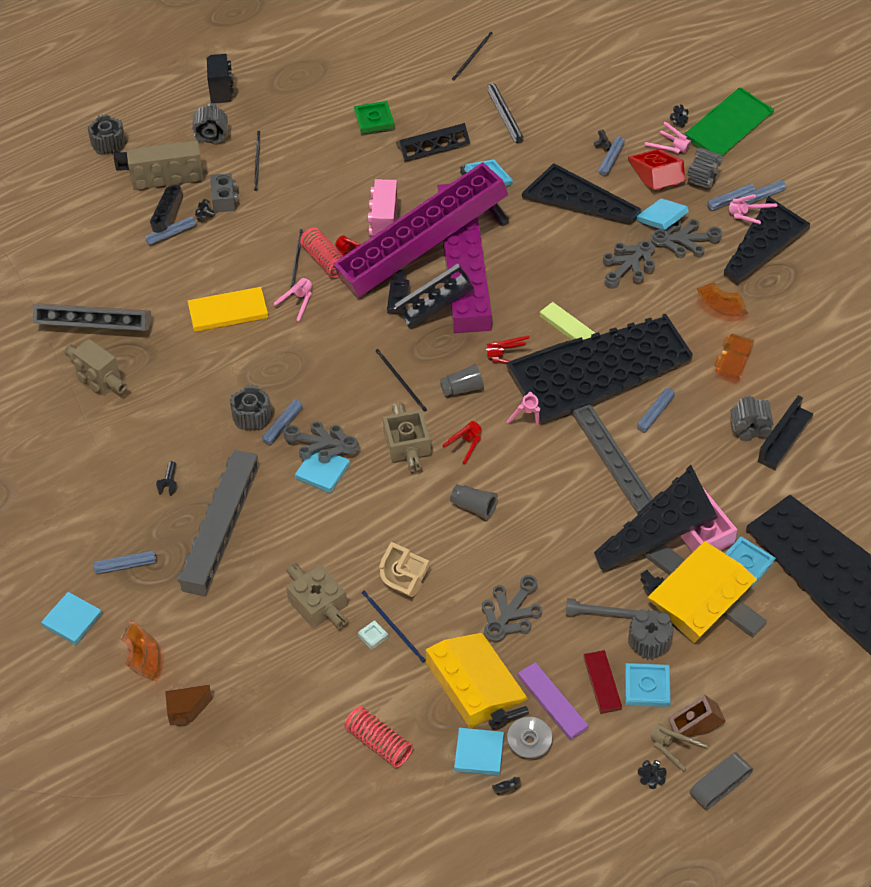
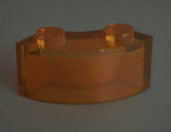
M715 282L697 288L701 298L714 311L727 316L748 314L743 297L739 292H724L719 289Z
M733 333L730 337L726 336L722 355H718L715 361L716 372L741 378L755 340Z
M130 620L120 638L126 643L128 648V658L125 665L138 675L155 681L161 663L159 645L152 635Z

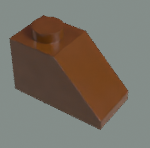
M210 685L165 691L167 716L170 725L181 726L193 722L212 701Z
M703 695L669 718L674 732L686 737L709 733L726 722L718 703L706 695Z

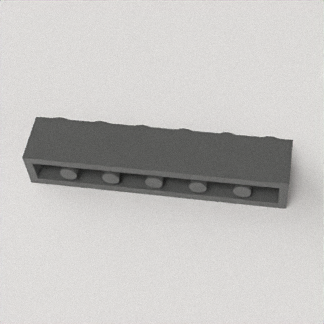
M39 303L33 304V323L145 331L150 329L151 310Z

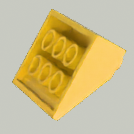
M704 541L647 599L661 612L667 613L670 616V621L695 643L757 579L742 564Z
M483 633L446 639L426 649V664L470 729L491 719L493 712L501 708L507 711L527 700V696Z

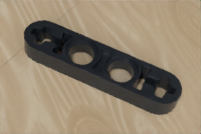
M170 185L165 189L150 220L153 232L160 233L168 228L183 196L179 185Z

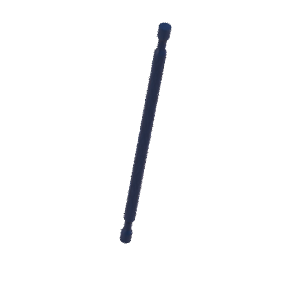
M365 590L362 591V594L424 663L426 659L419 654V651L374 600L368 596Z

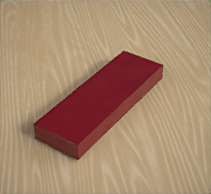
M605 650L584 654V662L600 714L622 710L621 700Z

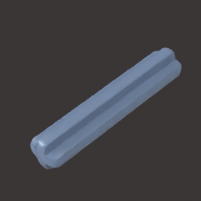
M621 136L614 140L598 170L603 176H606L625 142Z
M779 180L739 196L738 199L755 194V198L744 201L747 204H751L785 190L786 183L783 180Z
M748 184L708 200L707 207L710 210H715L730 204L733 199H738L739 196L756 189L753 184Z
M191 216L168 226L163 232H153L146 235L145 240L148 245L154 244L195 226L196 221Z
M666 388L637 423L638 430L642 432L648 430L673 399L674 390Z
M297 399L291 402L262 436L264 443L268 445L273 443L302 409V402Z
M147 551L95 561L93 566L95 573L98 574L155 563L156 556L154 551Z

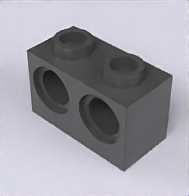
M232 174L210 175L214 213L235 211V203H238L237 192L234 193V191H237L236 180H232Z

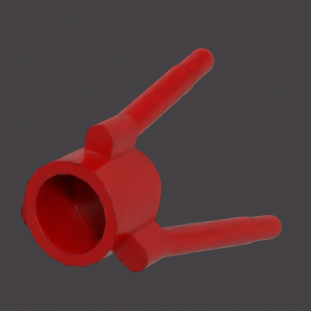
M344 235L340 236L335 243L336 248H338V251L343 256H345V253H349L361 245Z
M530 336L488 343V359H493V363L507 364L511 360L499 358V356H503V349L524 346L526 343L519 341L527 340Z
M470 421L442 446H448L461 436L466 441L473 440L462 462L466 464L476 444L481 440L479 435L482 433V428L477 422Z

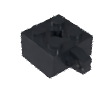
M227 54L210 55L206 58L210 101L213 104L231 102V95H234V87L230 85L234 84L233 73L229 72L232 71L231 60L227 59Z

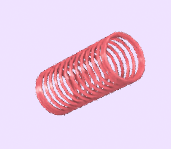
M314 227L306 230L301 236L300 244L330 277L338 278V273L331 274L337 271L331 272V270L335 269L332 268L334 266L333 263L338 261L340 257L342 258L343 255L318 228ZM312 230H317V231L312 232L310 235H308L307 238H306V240H305V242H304V244H303V240H304L305 236H306L309 232H311ZM318 232V234H315L314 236H312V237L309 239V241L307 242V245H305V244H306V241H307V239H308V237H310L312 234ZM316 235H318V237L315 238V239L311 242V244L308 245V243L310 242V240H311L313 237H315Z
M363 706L355 708L347 717L344 724L345 729L351 732L352 735H355L366 746H370V749L375 753L377 752L378 755L389 761V764H392L393 767L401 766L410 756L413 745L409 741L406 742L405 738L402 739L401 735L398 736V733L391 730V727H387V724H383V721H379V718H376L371 712L368 713V710H365ZM362 709V711H361V712L356 716V718L354 719V721H353L351 727H349V723H350L351 719L353 718V716H354L359 710ZM393 747L390 754L387 755V752ZM406 748L405 752L401 755V757L397 759V757L403 751V749Z

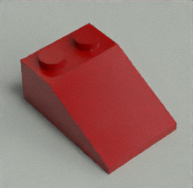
M661 149L628 156V161L644 184L653 190H662L665 186H677L680 182L685 181L684 160Z

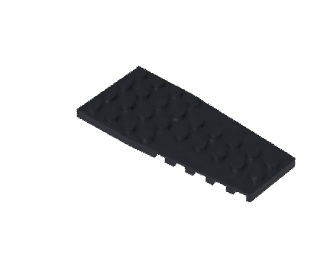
M662 314L661 318L654 320L647 318L644 323L637 325L633 322L627 324L626 328L617 330L615 327L609 329V332L600 335L598 332L591 334V338L583 340L580 337L553 345L507 362V369L523 396L532 392L537 397V406L540 408L539 423L542 425L569 415L574 410L584 406H593L692 360L693 353L667 314Z
M788 495L748 524L746 533L750 532L757 539L756 543L760 547L764 546L770 555L776 558L775 561L777 560L784 567L783 571L788 576L792 575L797 580L799 588L802 591L806 590L811 595V600L829 619L871 655V554L792 495Z

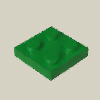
M388 101L354 106V113L361 134L395 128Z

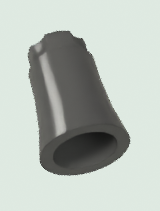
M476 363L440 379V385L445 397L484 389L483 380Z
M458 484L455 485L450 496V502L486 520L491 518L498 501V495L495 492L483 491Z

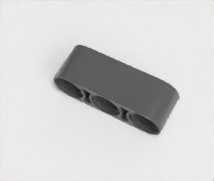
M735 752L695 783L690 790V794L708 810L744 782L753 772V768Z

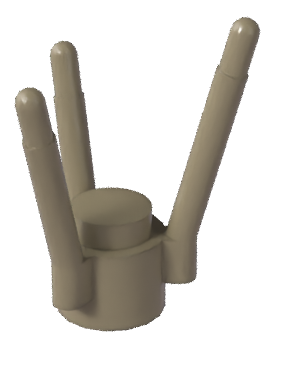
M660 723L656 725L651 735V739L656 741L654 747L660 749L683 772L686 771V768L664 747L665 744L669 746L675 737L706 749L709 748L708 744L674 732Z

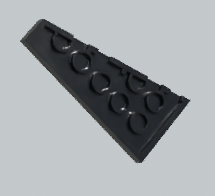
M555 163L522 192V198L628 224H631L641 213V208Z
M768 196L765 204H777V207L760 209L755 219L761 221V224H751L742 243L739 244L736 253L724 269V275L736 284H739L810 228V223Z
M692 465L688 466L686 472L679 478L676 477L664 492L661 491L645 505L631 522L628 521L624 524V528L615 536L612 535L594 554L604 573L717 519L718 516Z

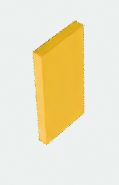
M261 287L187 300L194 332L269 318Z

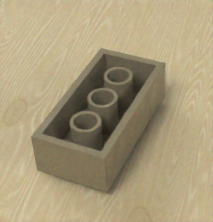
M198 140L127 150L133 190L204 181Z

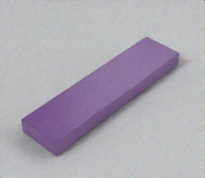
M536 662L518 672V678L570 741L588 730V724Z

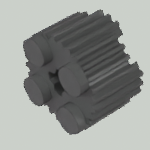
M209 103L206 107L202 106L199 110L197 109L193 114L192 130L194 138L198 142H213L216 145L224 141L228 127V116L213 103Z
M102 114L101 116L98 115L96 120L87 126L91 145L94 150L96 149L97 154L103 155L108 152L112 153V151L119 152L123 150V144H125L126 140L121 120L114 117L111 118L107 114Z
M699 147L695 153L697 157L690 164L687 175L690 176L688 181L710 189L713 182H716L719 172L716 170L718 166H721L724 157Z
M247 385L240 392L231 395L232 418L238 429L244 428L246 430L248 428V430H254L256 428L257 430H262L266 427V423L269 422L268 420L271 417L270 398L267 393L265 394V391L259 389L257 385Z
M745 396V398L739 400L738 405H734L730 409L733 430L737 436H740L741 440L749 441L755 437L769 436L772 432L774 424L768 400L763 399L760 401V399L756 400L754 397Z
M639 610L636 612L635 617L630 622L628 644L631 645L634 652H638L642 659L646 658L649 660L650 658L653 660L658 655L662 656L663 653H666L671 648L673 626L672 622H670V616L665 612L659 613V611L655 612V610Z

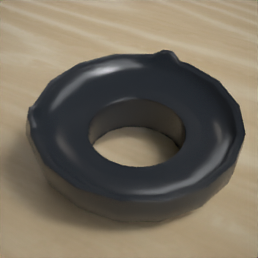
M513 777L512 779L492 785V789L498 796L500 792L513 788L516 790L521 782L520 777Z

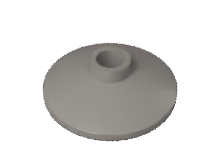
M523 717L516 720L510 726L507 733V741L511 750L517 755L525 758H536L546 753L550 748L552 732L549 726L541 719ZM531 739L533 742L528 743L526 740Z

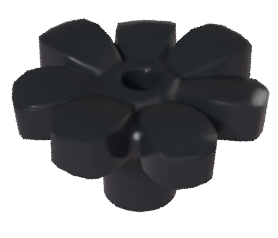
M680 104L673 107L674 113L670 114V119L674 120V125L684 127L688 121L686 115L689 114V111Z
M603 129L599 130V139L594 141V145L596 148L603 145L609 151L612 144L606 136V132Z
M207 199L199 202L198 209L195 211L198 221L204 220L206 215L210 217L214 215V210L208 207L210 201Z
M646 760L642 763V767L638 769V775L642 776L640 782L643 785L649 782L650 789H656L657 783L663 785L666 781L664 776L667 774L666 768H659L660 761L654 760L651 764L650 761Z

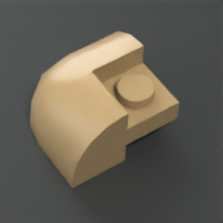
M391 542L379 566L380 575L383 582L390 588L413 597L423 585L421 581L431 563L429 560L411 553L409 549Z

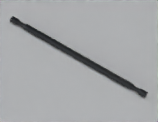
M489 32L488 36L485 37V39L475 49L471 56L461 66V68L457 71L456 75L452 77V80H455L456 77L462 72V70L467 66V64L472 60L476 53L481 49V47L493 34L492 32Z
M257 131L254 191L258 190L260 131Z
M303 229L299 230V237L290 286L291 288L295 284L298 259L301 247L300 239L303 234Z
M376 349V353L380 355L381 359L385 362V364L389 367V369L393 372V374L397 377V379L401 382V384L405 387V389L409 392V394L413 397L417 404L422 407V410L424 412H426L427 408L422 405V402L418 399V397L414 394V392L410 389V387L406 384L402 377L397 373V371L393 368V366L389 363L385 356L381 354V351L379 349Z

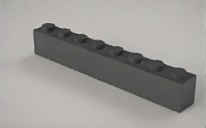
M234 449L232 456L228 457L225 473H221L219 487L215 488L213 501L207 506L205 520L201 521L199 534L193 539L192 551L186 556L184 570L179 572L178 582L182 592L206 597L259 468L257 454Z

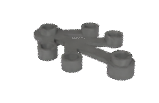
M691 219L680 230L681 222L677 220L665 230H655L651 235V242L656 246H666L673 250L677 258H684L686 256V248L673 243L677 241L693 250L695 257H702L704 255V247L692 241L709 240L711 243H718L722 238V230L714 226L710 227L707 233H690L691 231L698 230L699 221Z
M640 241L637 245L625 246L621 242L614 245L615 254L635 253L624 256H614L612 253H605L603 255V263L605 265L623 263L615 272H609L605 276L604 285L610 289L617 288L620 277L631 266L633 269V281L642 282L644 280V272L640 269L639 259L641 257L644 258L645 271H654L655 262L651 259L655 249L654 244L649 241Z
M312 422L311 432L319 436L300 433V429L296 425H288L284 428V438L289 443H294L297 440L315 443L299 448V457L302 459H308L311 457V453L330 446L334 448L318 452V460L321 463L329 462L331 456L342 452L352 454L359 450L357 439L353 436H346L339 425L331 426L329 435L321 422Z
M525 575L521 578L520 590L509 605L505 597V587L496 585L493 588V597L497 599L501 612L498 620H496L493 601L485 600L482 603V612L486 614L488 621L484 628V635L488 640L499 641L504 638L505 634L518 631L521 634H528L531 631L530 621L523 619L519 623L507 625L506 623L511 619L528 616L538 619L542 616V607L538 604L517 609L528 594L536 591L537 579L534 576ZM533 610H538L539 612H538V613H533L532 611H533Z

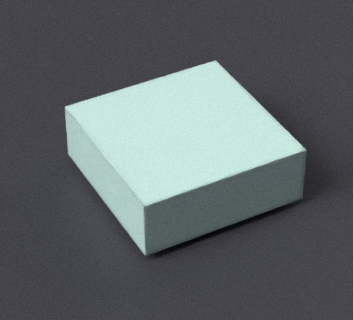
M374 620L358 632V637L373 650L388 639V633Z

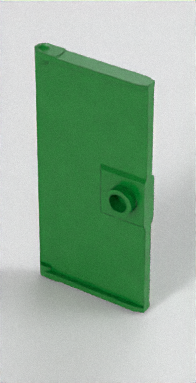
M739 87L719 105L709 111L706 116L685 132L684 135L687 136L686 139L690 140L698 148H704L724 156L774 113V109Z

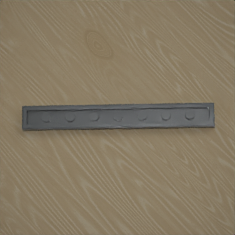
M587 405L574 410L572 413L573 417L636 513H638L653 499L593 407Z
M665 544L642 554L668 575H671L685 561L684 558ZM739 599L723 614L724 617L752 638L767 623L766 619Z

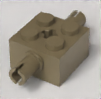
M87 339L77 348L72 344L65 348V355L74 360L73 364L76 367L77 378L82 383L85 382L90 385L93 391L105 396L113 389L118 393H122L126 389L127 384L120 378L116 357L95 342Z
M399 402L400 409L397 403L392 406L394 414L382 416L383 432L391 461L407 459L409 470L415 472V465L416 471H419L422 468L419 457L431 455V440L422 409L406 412L403 403Z
M296 562L292 563L295 568L290 564L286 572L295 580L286 586L288 601L312 628H315L328 618L338 629L342 628L340 623L345 626L348 619L340 611L347 607L346 591L321 564L308 573H305Z

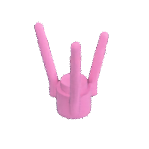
M664 122V125L675 133L677 137L675 138L662 130L660 134L673 140L675 148L645 142L646 146L672 151L677 154L680 152L686 153L691 143L690 140L686 139L687 136L681 134L667 122Z
M753 194L733 199L730 203L729 211L731 215H734V219H743L761 224V221L743 215L748 212V209L777 207V204L748 205L744 201L755 198L756 195Z
M301 278L296 285L274 302V306L281 303L292 293H295L298 297H305L297 317V322H299L312 295L310 292L312 283L306 278Z
M532 392L523 397L521 404L507 420L508 424L523 410L526 413L534 412L535 423L539 425L540 408L537 406L538 399Z

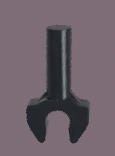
M174 461L169 462L165 479L157 480L156 482L159 495H162L163 488L169 487L170 496L177 491V482L173 481L177 465Z
M527 706L508 712L501 708L491 714L492 720H489L488 723L492 729L503 728L507 721L529 714Z

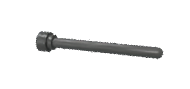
M567 598L566 605L567 616L579 615L580 612L633 618L636 612L639 611L580 604L576 599Z

